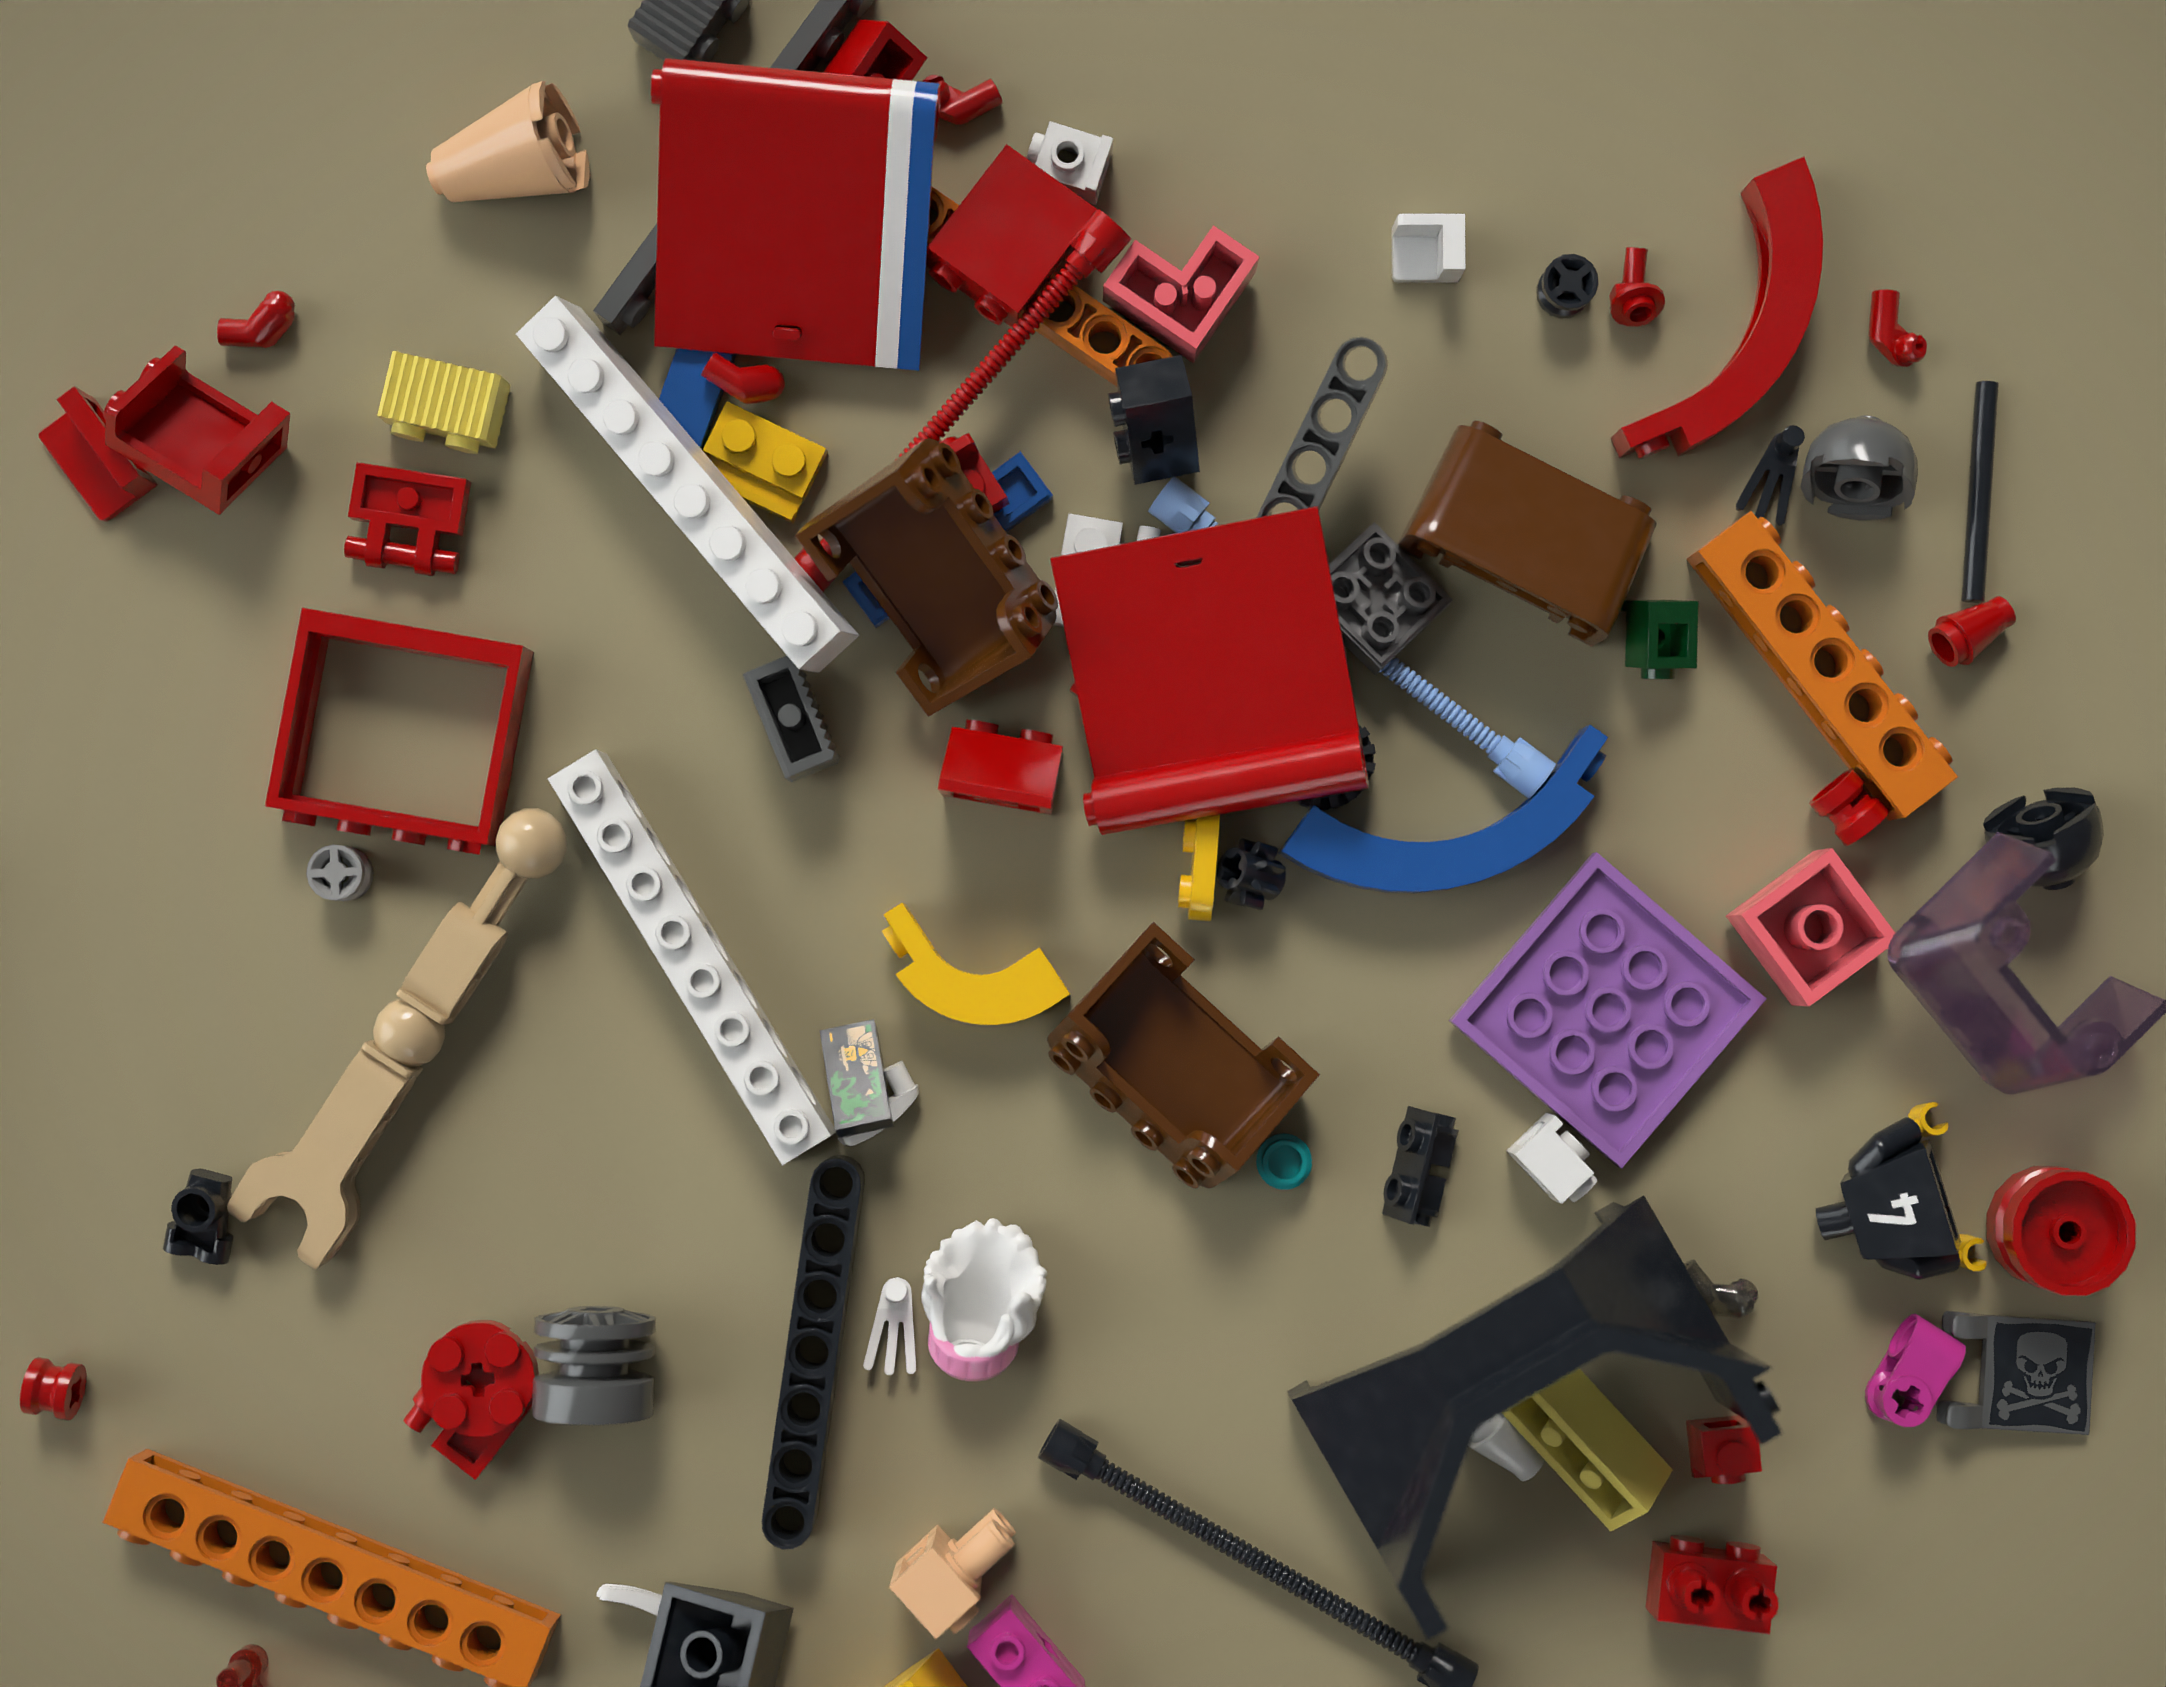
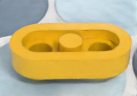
M1220 815L1197 818L1195 820L1191 819L1184 822L1182 852L1192 853L1191 875H1180L1178 908H1188V920L1211 921Z

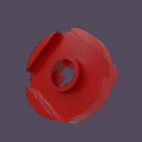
M474 1320L463 1323L451 1329L434 1342L423 1363L421 1389L424 1401L432 1412V1417L436 1424L443 1429L453 1430L460 1435L485 1437L504 1431L519 1419L533 1400V1378L539 1375L536 1357L527 1342H522L517 1334L510 1331L511 1328L492 1320ZM474 1363H482L484 1372L494 1374V1383L486 1385L484 1393H477L474 1386L467 1385L466 1375L473 1371Z

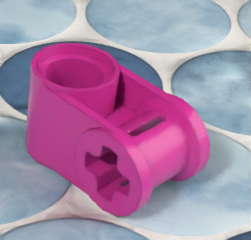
M1916 1313L1911 1314L1895 1331L1886 1354L1867 1383L1865 1401L1869 1410L1877 1417L1902 1427H1915L1923 1423L1929 1417L1946 1384L1960 1368L1966 1353V1346ZM1896 1389L1905 1398L1904 1404L1901 1407H1898V1403L1892 1399Z

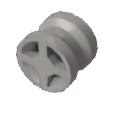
M334 844L322 847L315 852L308 862L306 872L308 883L313 891L324 899L335 901H351L360 898L371 886L374 874L372 863L365 853L357 848ZM348 876H353V877H349L348 880L343 883V888H342V884H341V883H342Z

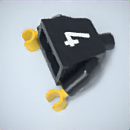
M1929 1102L1915 1105L1910 1110L1908 1117L1875 1133L1849 1160V1173L1845 1174L1840 1182L1845 1201L1818 1207L1815 1210L1818 1226L1824 1240L1855 1234L1863 1259H1876L1882 1268L1917 1280L1955 1272L1959 1267L1972 1271H1982L1987 1266V1261L1973 1258L1968 1260L1969 1248L1974 1244H1983L1984 1240L1968 1234L1959 1235L1930 1139L1921 1141L1922 1137L1944 1134L1948 1130V1122L1937 1124L1932 1128L1926 1123L1925 1116L1930 1108L1937 1107L1938 1103Z

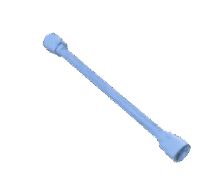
M1173 477L1166 484L1148 510L1150 514L1176 533L1218 525L1214 521L1216 517L1205 510L1210 503L1177 477ZM1398 658L1392 659L1380 671V673L1384 672L1383 675L1385 677L1389 676L1390 681L1395 680L1394 683L1396 685L1400 684L1402 690L1406 688L1407 694L1412 693L1411 696L1413 698L1418 697L1417 701H1423V706H1429L1428 709L1430 711L1435 710L1434 714H1440V718L1442 720L1446 719L1447 724L1452 723L1451 727H1458L1457 731H1463V736H1469L1468 739L1470 741L1475 740L1474 744H1480V749H1486L1487 757L1497 764L1493 772L1528 799L1536 793L1554 769L1556 763L1523 738L1519 737L1514 743L1505 735L1502 737L1500 735L1495 736V731H1490L1488 726L1484 727L1483 722L1478 723V718L1473 719L1471 713L1467 715L1466 709L1461 710L1460 705L1455 706L1456 702L1454 700L1450 702V697H1444L1443 692L1438 693L1439 689H1433L1431 683L1427 685L1426 679L1421 680L1422 676H1416L1414 670L1410 672V667H1404L1405 664L1403 662L1399 663Z

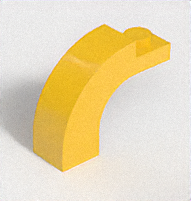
M902 902L883 914L890 925L883 929L882 933L899 958L909 953L914 961L895 975L915 998L939 1014L971 1024H1008L1035 1016L1070 995V992L1040 947L999 972L985 975L971 974L951 966L939 955L905 903Z

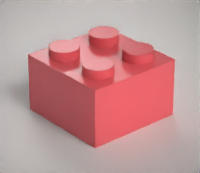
M1833 848L1814 850L1726 915V918L1792 1006L1810 1007L1900 940Z

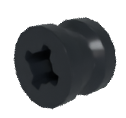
M1564 254L1555 258L1539 278L1536 287L1537 300L1541 308L1550 316L1560 319L1572 318L1581 313L1595 296L1599 285L1598 273L1594 265L1585 257L1577 254ZM1563 293L1573 294V297H1572V296H1565V295H1562V294H1563Z

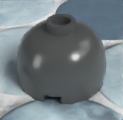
M1864 415L1849 418L1829 425L1811 443L1803 468L1800 488L1805 499L1813 505L1815 496L1821 501L1832 503L1827 511L1831 515L1853 520H1880L1891 517L1894 506L1901 505L1904 502L1905 510L1912 504L1918 477V460L1908 437L1893 425L1874 416Z

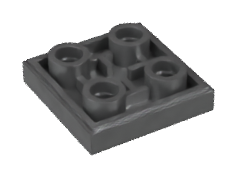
M1375 522L1329 564L1343 643L1374 675L1378 674L1453 600Z

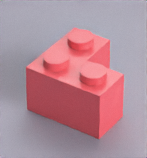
M1214 225L1182 271L1137 240H1134L1103 285V302L1194 363L1255 275L1260 257Z

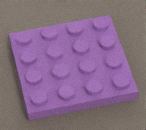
M1595 852L1590 855L1450 1018L1449 1022L1619 1168H1623L1767 998L1600 854Z

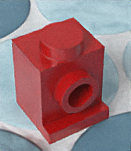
M1738 1415L1686 1420L1691 1474L1693 1478L1711 1477V1482L1714 1484H1736L1746 1481L1745 1473L1762 1472L1760 1445L1747 1421Z

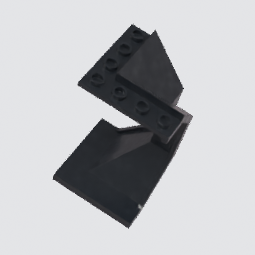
M1644 1195L1626 1206L1612 1202L1596 1211L1595 1215L1603 1225L1556 1265L1427 1341L1320 1385L1310 1387L1306 1380L1287 1391L1375 1544L1399 1592L1427 1640L1447 1630L1448 1626L1425 1588L1423 1571L1473 1434L1484 1423L1597 1357L1615 1352L1699 1370L1715 1400L1747 1421L1761 1445L1783 1433L1773 1417L1780 1412L1777 1401L1762 1380L1754 1381L1755 1378L1769 1371L1772 1367L1728 1341Z

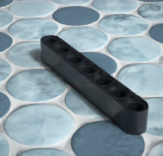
M834 1155L820 1163L813 1171L809 1186L762 1514V1531L766 1540L774 1547L783 1550L801 1546L809 1538L819 1510L865 1186V1174L861 1165L854 1158L846 1155ZM841 1167L850 1173L853 1187L848 1195L837 1197L831 1195L826 1190L823 1177L827 1169ZM832 1223L842 1230L845 1243L841 1250L828 1252L818 1246L815 1233L819 1225ZM820 1279L830 1282L837 1294L835 1304L823 1308L814 1305L808 1297L807 1288L810 1282ZM807 1336L821 1338L828 1347V1358L821 1363L807 1361L800 1352L799 1344L801 1339ZM807 1392L815 1396L820 1403V1414L812 1419L799 1417L792 1408V1397L794 1395ZM791 1449L805 1451L812 1460L813 1469L801 1475L790 1472L784 1464V1453ZM783 1506L797 1508L804 1517V1526L792 1531L784 1529L777 1522L776 1510Z

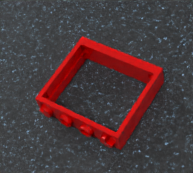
M301 608L265 807L284 810L282 821L315 827L317 816L338 819L337 831L370 836L372 825L393 829L391 840L424 846L427 835L448 838L447 850L480 855L482 844L496 847V836L504 819L534 652L525 646ZM329 639L507 669L479 827L300 796Z

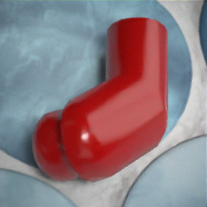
M1889 289L1875 290L1871 294L1868 334L1870 342L1892 365L1909 367L1913 363L1920 362L1926 355L1927 343L1922 335H1916L1913 332L1908 333L1898 324L1900 292Z

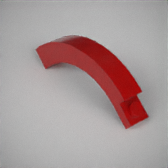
M1804 156L1754 177L1740 193L1752 223L1757 245L1758 285L1748 327L1735 353L1717 377L1694 395L1673 406L1621 427L1611 437L1619 458L1632 452H1636L1639 459L1651 456L1670 446L1667 437H1670L1678 457L1704 444L1730 426L1760 400L1780 377L1795 354L1809 325L1816 303L1823 259L1821 211L1815 184Z

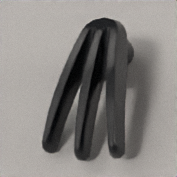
M1795 425L1788 426L1783 432L1776 434L1772 438L1736 503V511L1745 508L1764 472L1768 470L1769 475L1755 516L1757 518L1765 516L1778 477L1782 476L1775 523L1778 527L1785 523L1799 446L1805 439V434L1800 427Z

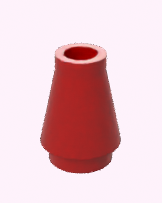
M1996 596L1987 602L1939 617L1936 620L1935 627L1928 632L1930 647L1936 657L1949 667H1955L1958 664L1969 665L2005 629L2015 624L2016 615L2006 599Z

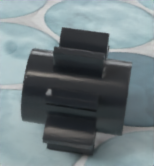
M1241 838L1238 848L1228 849L1221 856L1217 866L1218 882L1222 887L1228 889L1224 900L1243 907L1247 906L1263 910L1264 900L1276 898L1281 893L1286 881V867L1280 861L1275 860L1278 848L1260 841L1254 842Z

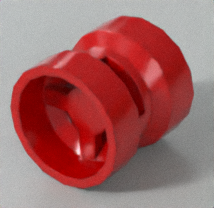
M1854 768L1843 772L1832 780L1809 802L1810 806L1820 817H1828L1835 825V835L1845 846L1855 843L1869 833L1890 812L1880 798L1870 797L1863 789L1864 780Z

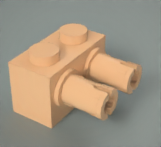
M993 1508L958 1541L954 1538L951 1539L937 1524L896 1562L889 1588L935 1639L948 1628L955 1634L965 1627L978 1613L979 1608L975 1604L981 1598L982 1576L1014 1546L1011 1537L1016 1532L1010 1522L996 1508Z

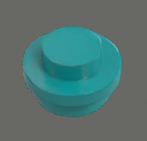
M1280 1133L1267 1138L1261 1144L1256 1155V1167L1260 1177L1268 1185L1276 1189L1288 1190L1301 1185L1307 1179L1312 1168V1156L1308 1146L1300 1138L1292 1134Z

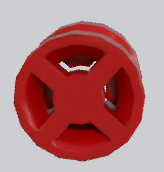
M34 1358L25 1372L21 1385V1411L24 1414L37 1415L42 1411L52 1412L57 1419L72 1420L81 1406L85 1393L87 1379L85 1366L71 1362L61 1367L55 1366L48 1358Z

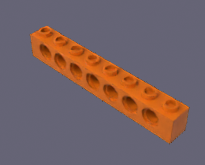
M145 1449L128 1458L102 1523L117 1528V1535L128 1542L138 1545H149L152 1542L171 1550L169 1555L180 1563L190 1566H201L204 1563L222 1570V1577L230 1583L243 1587L259 1585L274 1591L275 1599L285 1605L295 1608H306L309 1605L328 1613L327 1619L337 1626L347 1629H358L361 1626L380 1634L379 1640L387 1646L399 1650H411L413 1647L433 1655L431 1660L444 1669L460 1672L466 1668L485 1676L484 1682L490 1687H529L538 1674L561 1616L559 1613L150 1449ZM167 1499L176 1500L183 1507L185 1513L183 1524L175 1523L168 1517L165 1509ZM219 1520L228 1521L235 1527L237 1532V1542L235 1545L228 1544L219 1537L217 1531ZM271 1541H278L287 1547L290 1554L289 1565H280L271 1558L269 1553ZM322 1562L333 1563L340 1569L343 1576L341 1586H332L323 1579L321 1574ZM375 1583L385 1584L392 1589L395 1595L394 1607L382 1606L375 1600L373 1595V1585ZM429 1604L440 1606L447 1614L448 1626L437 1628L431 1625L425 1616V1606ZM490 1626L494 1628L500 1636L501 1647L490 1649L483 1646L477 1637V1627Z

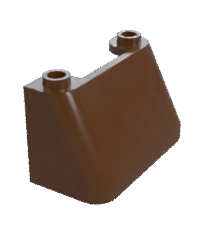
M1476 420L1472 422L1471 426L1459 425L1441 456L1397 545L1406 554L1418 560H1421L1424 553L1432 557H1437L1441 553L1443 555L1438 564L1446 568L1453 565L1549 613L1548 619L1557 624L1567 617L1569 619L1567 624L1571 626L1567 635L1591 647L1606 639L1619 616L1657 523L1649 516L1652 509L1642 501L1630 496L1622 495L1619 500L1502 441L1503 434L1491 425Z

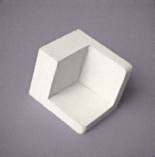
M1398 214L1392 227L1393 281L1397 283H1458L1465 271V214Z

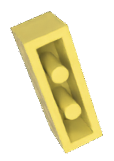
M1580 1368L1502 1413L1610 1532L1648 1513L1673 1471Z

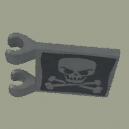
M1957 1311L1944 1312L1942 1316V1330L1958 1338L1982 1339L1979 1403L1941 1400L1937 1405V1421L1947 1424L1954 1429L1982 1428L2089 1435L2096 1323L2078 1320L1984 1315Z

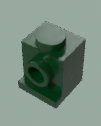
M1625 600L1621 611H1626L1625 667L1641 668L1642 679H1675V669L1697 668L1699 601Z

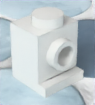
M1050 121L1045 135L1035 132L1028 150L1027 159L1089 204L1096 206L1112 157L1113 138L1102 135L1101 138ZM1063 149L1078 154V157L1071 163H1064L1058 159L1057 154Z
M1545 1113L1506 1151L1552 1200L1563 1204L1569 1198L1572 1202H1576L1597 1182V1178L1593 1175L1594 1172L1584 1162L1590 1154L1568 1131L1559 1136L1556 1131L1563 1123L1555 1115Z

